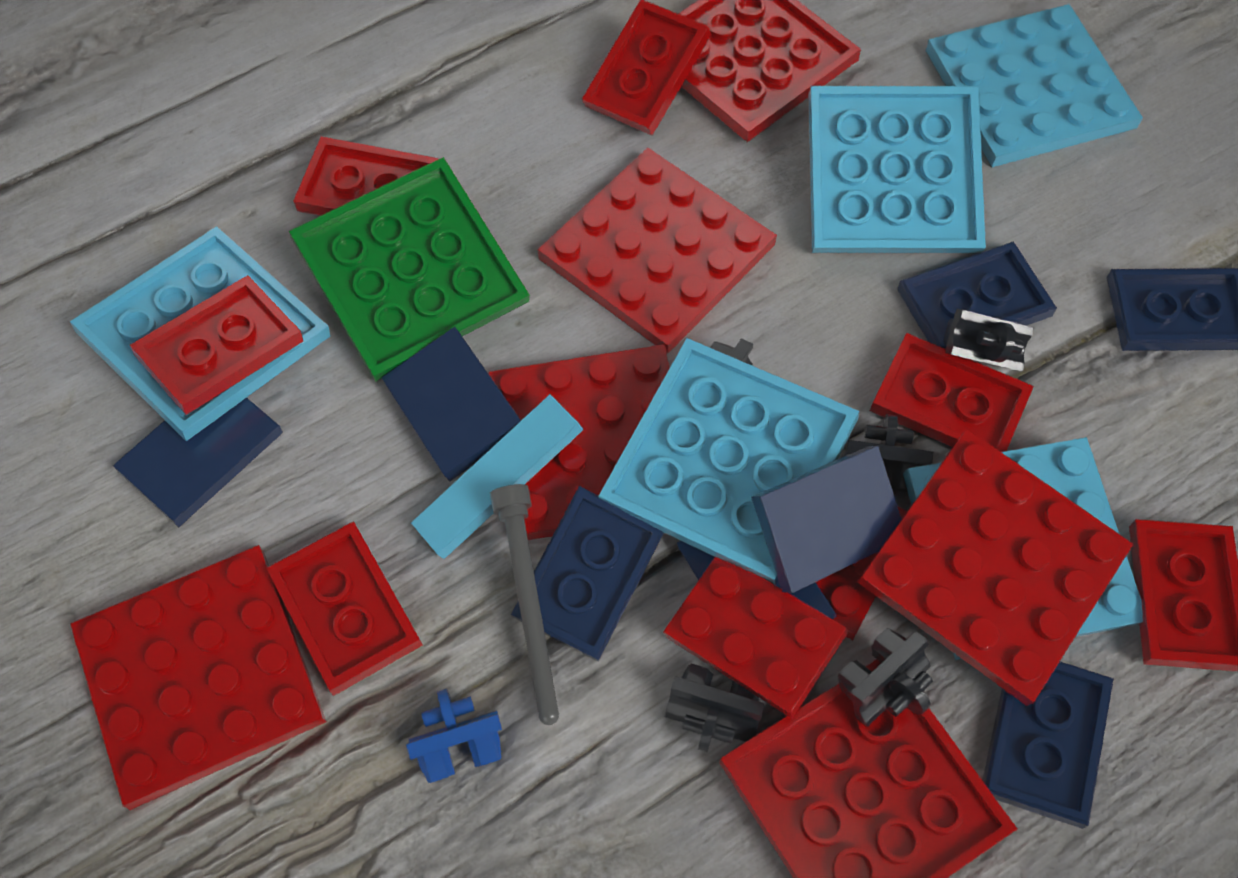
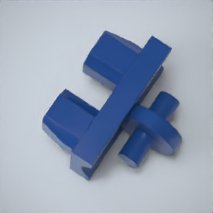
M446 688L437 691L439 707L421 712L425 727L443 721L446 727L410 738L409 743H406L410 760L417 758L427 782L432 783L455 774L448 747L468 741L475 767L500 760L501 747L498 731L502 730V725L497 710L458 723L456 717L475 711L472 698L470 696L452 702Z

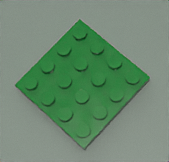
M444 157L289 231L293 243L375 382L382 379L383 376L454 326L462 336H465L528 303L530 299V294Z

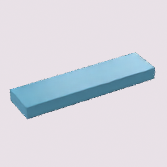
M549 394L415 518L411 524L437 555L445 559L494 514L490 497L491 491L508 485H525L584 429Z

